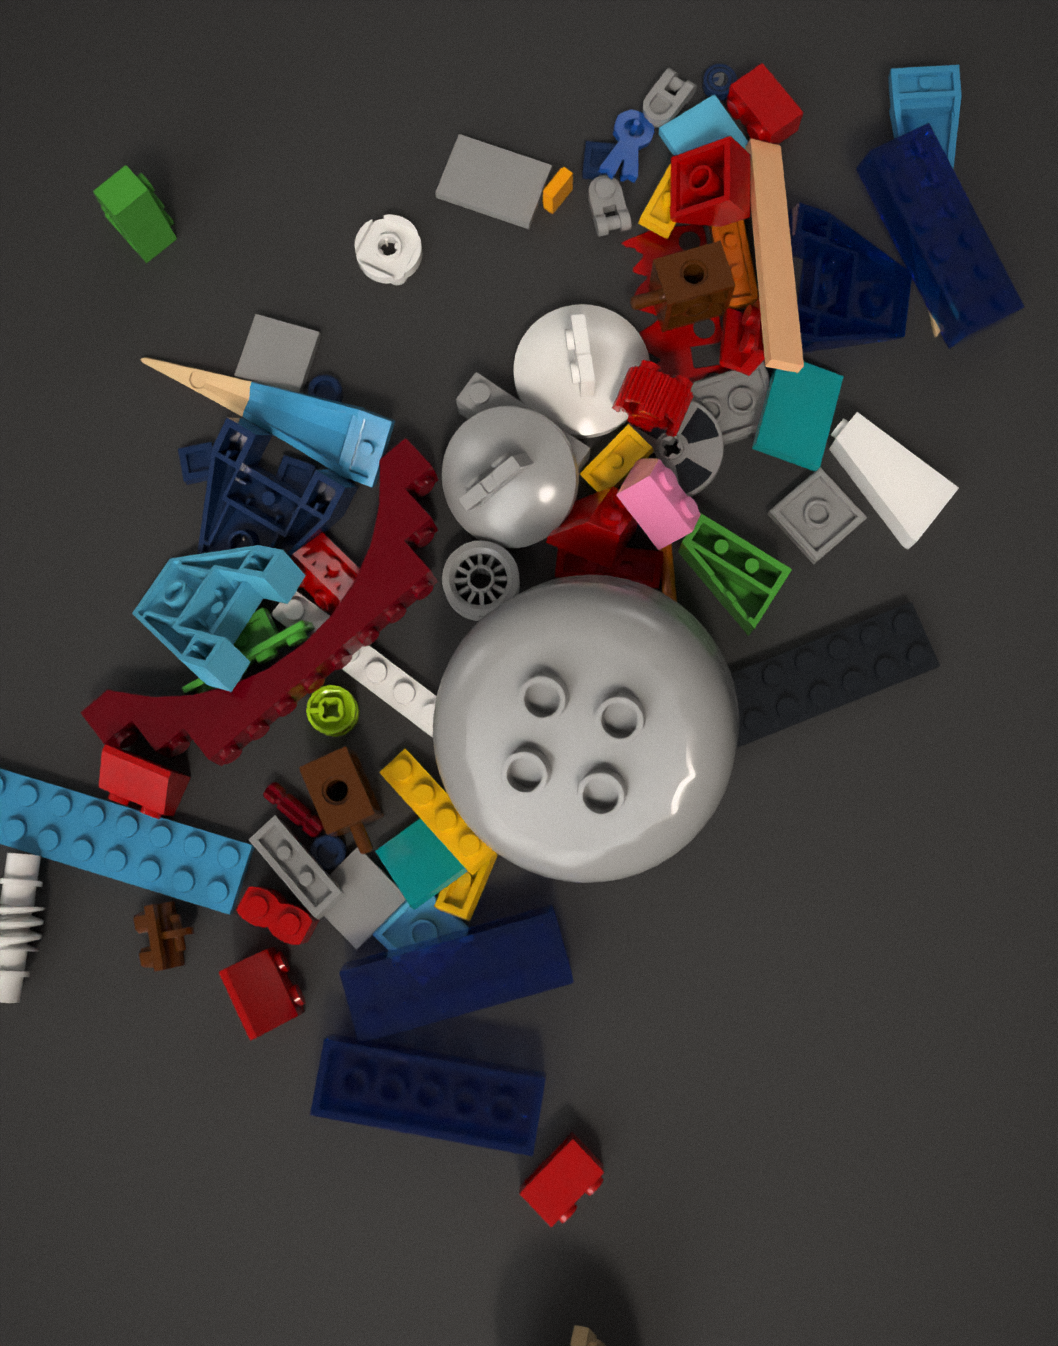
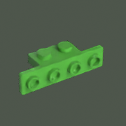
M261 608L253 613L233 645L250 661L248 667L256 662L263 664L277 657V650L284 646L294 647L308 639L307 633L313 631L315 627L312 622L301 620L279 633L268 609ZM247 668L242 676L248 673ZM200 678L182 687L185 695H195L218 689L206 685Z

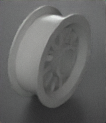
M472 541L457 548L447 559L442 572L443 590L449 604L458 614L473 621H480L500 604L519 594L520 579L518 567L512 555L502 546L490 541ZM478 558V565H474L471 560ZM483 558L489 559L486 565H483ZM495 562H497L498 564H500L499 566H497V567H495L494 569H492L493 566H494V564H495ZM465 563L470 568L469 571L462 568ZM504 571H505V573H506V575H507V576H498L499 574L503 573ZM457 574H460L466 578H457ZM479 574H485L491 578L490 584L482 589L472 585L473 578ZM497 584H507V585H506V588L504 589V588L498 586ZM456 586H465L459 591L456 589ZM493 592H496L501 596L498 599H496L493 595ZM471 593L467 601L463 599V597ZM488 596L492 603L485 605V597ZM477 597H479L480 605L473 604Z

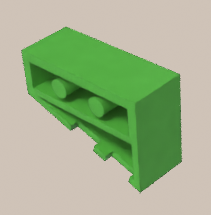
M125 165L97 187L93 193L101 205L105 217L147 264L177 239L171 229L174 222L164 210L165 206L154 193L155 189L142 173L136 176Z
M700 513L701 515L693 532L685 536L678 553L749 636L792 569Z

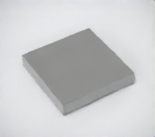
M255 314L234 376L243 380L303 393L321 340V334L318 331Z
M821 467L767 513L813 565L867 519L865 514Z
M357 847L330 874L331 878L346 895L324 917L357 950L406 899L396 883L367 854H360Z

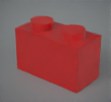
M763 63L730 85L726 102L728 111L734 119H739L751 139L778 145L798 131L804 112Z
M572 1132L520 1185L519 1194L550 1227L558 1220L563 1224L576 1211L578 1206L575 1203L584 1193L588 1196L592 1195L603 1183L604 1179L601 1176L605 1173L604 1166Z

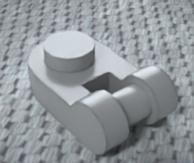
M667 68L645 97L642 113L655 128L663 126L673 120L683 106L691 100L697 85L689 80L684 82L678 78L676 71ZM671 89L672 91H674V92L677 93V94L674 96V95H672L671 93H669V92H667V91H669V90Z
M601 175L595 178L590 183L588 189V201L598 237L608 235L609 231L620 229L621 232L631 230L630 214L626 207L619 181L615 178L610 179L608 175ZM612 211L616 213V215L606 217L604 214Z

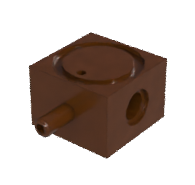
M721 240L653 259L649 292L631 297V308L639 310L654 305L662 332L724 315V312L729 308L735 282Z
M345 746L298 767L326 834L340 837L351 832L360 854L363 855L371 852L374 847L365 825L384 817L357 753ZM346 784L348 794L345 799L339 801L337 799V790L340 786Z

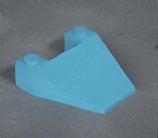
M261 545L170 558L132 614L206 685L232 692L250 664V661L233 644L263 598L288 604L306 575L284 550Z

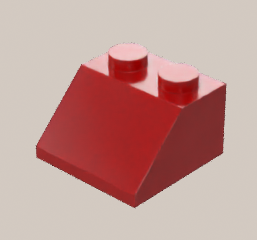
M731 136L671 157L670 220L676 223L721 227L750 218L751 154Z
M612 486L575 501L567 519L559 527L552 530L547 537L546 543L611 569L635 534L638 523L616 494L619 489Z
M105 744L101 754L99 788L110 792L107 798L125 806H128L130 801L142 805L140 812L156 819H160L162 814L168 816L175 815L191 777L130 751Z
M275 947L265 949L218 972L250 1041L305 1013L302 1005L306 1004L304 995L297 984L292 985L286 973L290 971L288 961L281 951L276 952Z

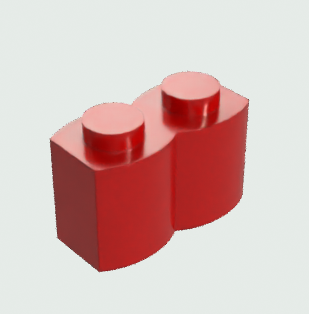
M265 886L248 887L236 909L237 913L246 922L258 927H268L276 938L292 945L308 943L320 921L314 918L304 905L289 903L280 892Z

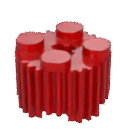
M642 360L639 367L634 366L628 369L612 409L618 413L620 409L629 415L627 421L637 428L651 432L653 428L658 427L667 430L666 435L674 437L680 429L694 396L693 392H691L693 383L688 378L680 375H674L673 378L668 374L665 375L661 372V367L656 363Z

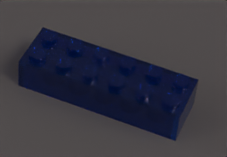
M930 123L922 125L867 153L857 166L856 171L927 308L941 330L940 333L949 349L1008 320L1025 307Z
M553 904L344 963L339 971L359 1044L574 983Z
M330 1034L324 1039L310 1115L533 1156L546 1072Z

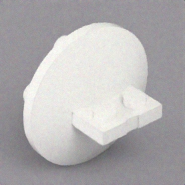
M585 304L570 305L545 314L524 334L515 354L514 383L519 400L546 416L558 427L575 438H593L608 434L627 422L629 415L623 412L622 409H620L619 413L612 409V406L628 369L634 366L639 367L642 360L650 361L640 334L622 316L599 306Z

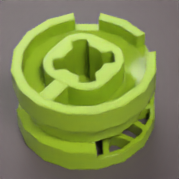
M327 685L320 687L311 695L307 702L306 713L308 721L316 730L326 736L339 737L346 735L354 729L359 720L360 710L358 702L347 690L340 686Z

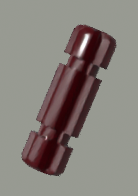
M272 782L263 793L264 798L271 804H277V809L297 826L302 825V830L310 837H317L324 829L320 818L317 815L312 816V811L292 794H286V789L279 783Z

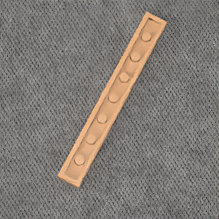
M750 138L745 148L751 154L750 203L765 367L798 373L804 366L781 146Z

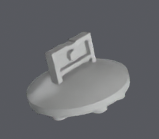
M500 406L481 411L459 427L447 446L442 465V486L447 504L459 524L480 541H490L503 548H520L535 544L547 538L552 530L559 527L567 519L577 497L579 474L572 446L560 428L537 411L520 406Z

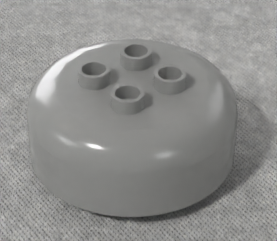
M576 575L550 580L514 596L486 614L472 627L450 658L439 686L433 715V743L439 774L451 802L467 826L480 840L509 862L544 877L579 883L607 882L640 874L664 862L690 843L708 823L726 791L732 772L739 734V710L734 682L719 647L708 631L691 613L665 594L644 584L608 575Z

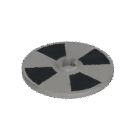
M691 401L680 429L674 437L666 435L667 430L656 427L649 432L628 423L655 450L648 458H658L666 468L671 469L677 478L678 484L687 496L692 497L698 494L716 477L723 461L724 440L716 419L700 404ZM674 442H678L677 447L680 453L678 455L672 453L669 457H666L667 452L664 446L666 444L672 446Z

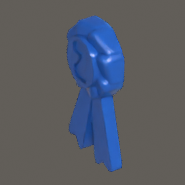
M630 109L617 116L613 127V136L618 143L600 165L598 172L607 173L608 177L613 179L620 164L623 163L620 182L628 179L635 183L638 177V151L650 144L654 134V126L645 118L642 112Z

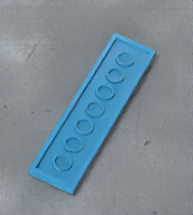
M0 768V844L229 915L234 913L255 848L252 844L161 817L156 819L134 808Z

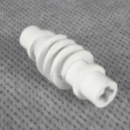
M7 853L4 877L0 878V884H2L0 898V1003H20L24 977H30V971H25L27 952L40 951V949L28 945V942L42 938L41 934L31 931L30 927L44 924V920L32 916V913L46 909L44 907H34L37 887H43V882L38 881L41 856Z

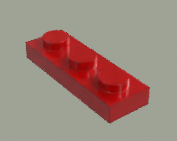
M625 547L610 569L558 548L555 577L608 575L635 581L651 588H659L664 552Z

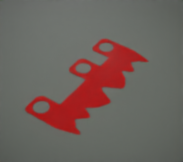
M692 224L674 227L668 240L653 231H648L621 243L625 247L635 248L637 252L643 255V258L633 268V272L647 276V279L637 288L634 296L649 292L653 259L685 251L679 245V238L683 233L688 231L694 232L700 238V246L707 244L705 230L701 225ZM654 305L639 309L640 311L656 315ZM719 316L710 319L715 325V332L709 338L698 337L693 329L694 323L662 332L658 320L639 333L648 353L661 359L657 363L661 367V372L665 375H670L672 378L674 375H680L688 378L691 382H696L704 379L709 373L715 372L720 374L729 371L727 367L721 365L694 368L691 347L715 344L721 341L722 329Z

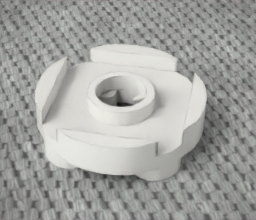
M383 215L384 219H378L374 222L371 219L360 228L354 245L358 265L374 281L401 285L406 282L408 277L415 273L421 263L423 256L421 238L414 225L401 216ZM388 243H394L396 252L389 256L384 255L383 250L380 248L384 244L388 247Z

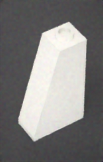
M858 412L850 421L843 418L831 434L835 440L829 450L897 540L907 550L919 540L959 489V487Z

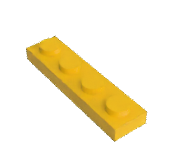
M406 748L379 772L469 873L475 874L496 854L467 826L455 809L446 791Z

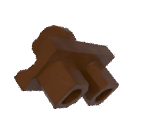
M175 901L144 906V911L133 917L135 930L139 934L148 932L150 942L149 947L141 948L139 952L141 966L154 968V972L185 965L183 951L186 950L184 936L194 934V927L183 928L181 914L177 915Z

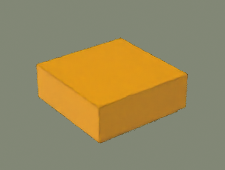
M561 168L543 189V208L552 215L573 190V173L567 168Z

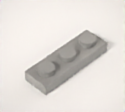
M274 815L248 839L314 918L320 920L346 895L278 816Z

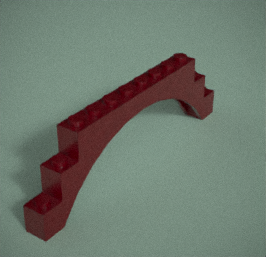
M407 438L402 440L379 460V509L371 545L354 583L333 614L304 644L270 668L238 682L232 692L218 688L195 695L150 697L106 690L80 712L103 744L120 749L132 745L138 739L139 734L142 733L153 749L167 758L180 755L190 746V741L194 740L208 760L222 767L224 764L235 761L242 754V749L252 740L262 738L269 731L270 725L279 717L290 714L297 707V702L307 693L317 691L324 684L325 678L334 670L344 668L351 661L352 655L362 646L366 647L372 644L378 638L379 632L389 623L399 621L405 615L410 605L416 600L426 598L432 592L434 585L438 581L431 570L414 552L417 548H422L429 544L434 534L438 531L432 518L416 501L419 496L422 497L428 494L439 480L432 465Z

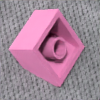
M641 458L636 461L616 494L658 550L692 533L701 515L696 502L682 490L673 471L666 468L658 458Z

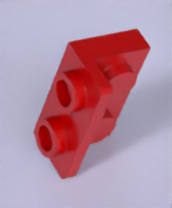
M759 298L753 305H749L744 313L728 308L724 312L719 363L721 366L750 376L765 359Z
M323 532L294 552L291 557L292 561L306 575L299 587H303L314 598L315 603L320 609L328 611L332 615L354 583L360 568Z

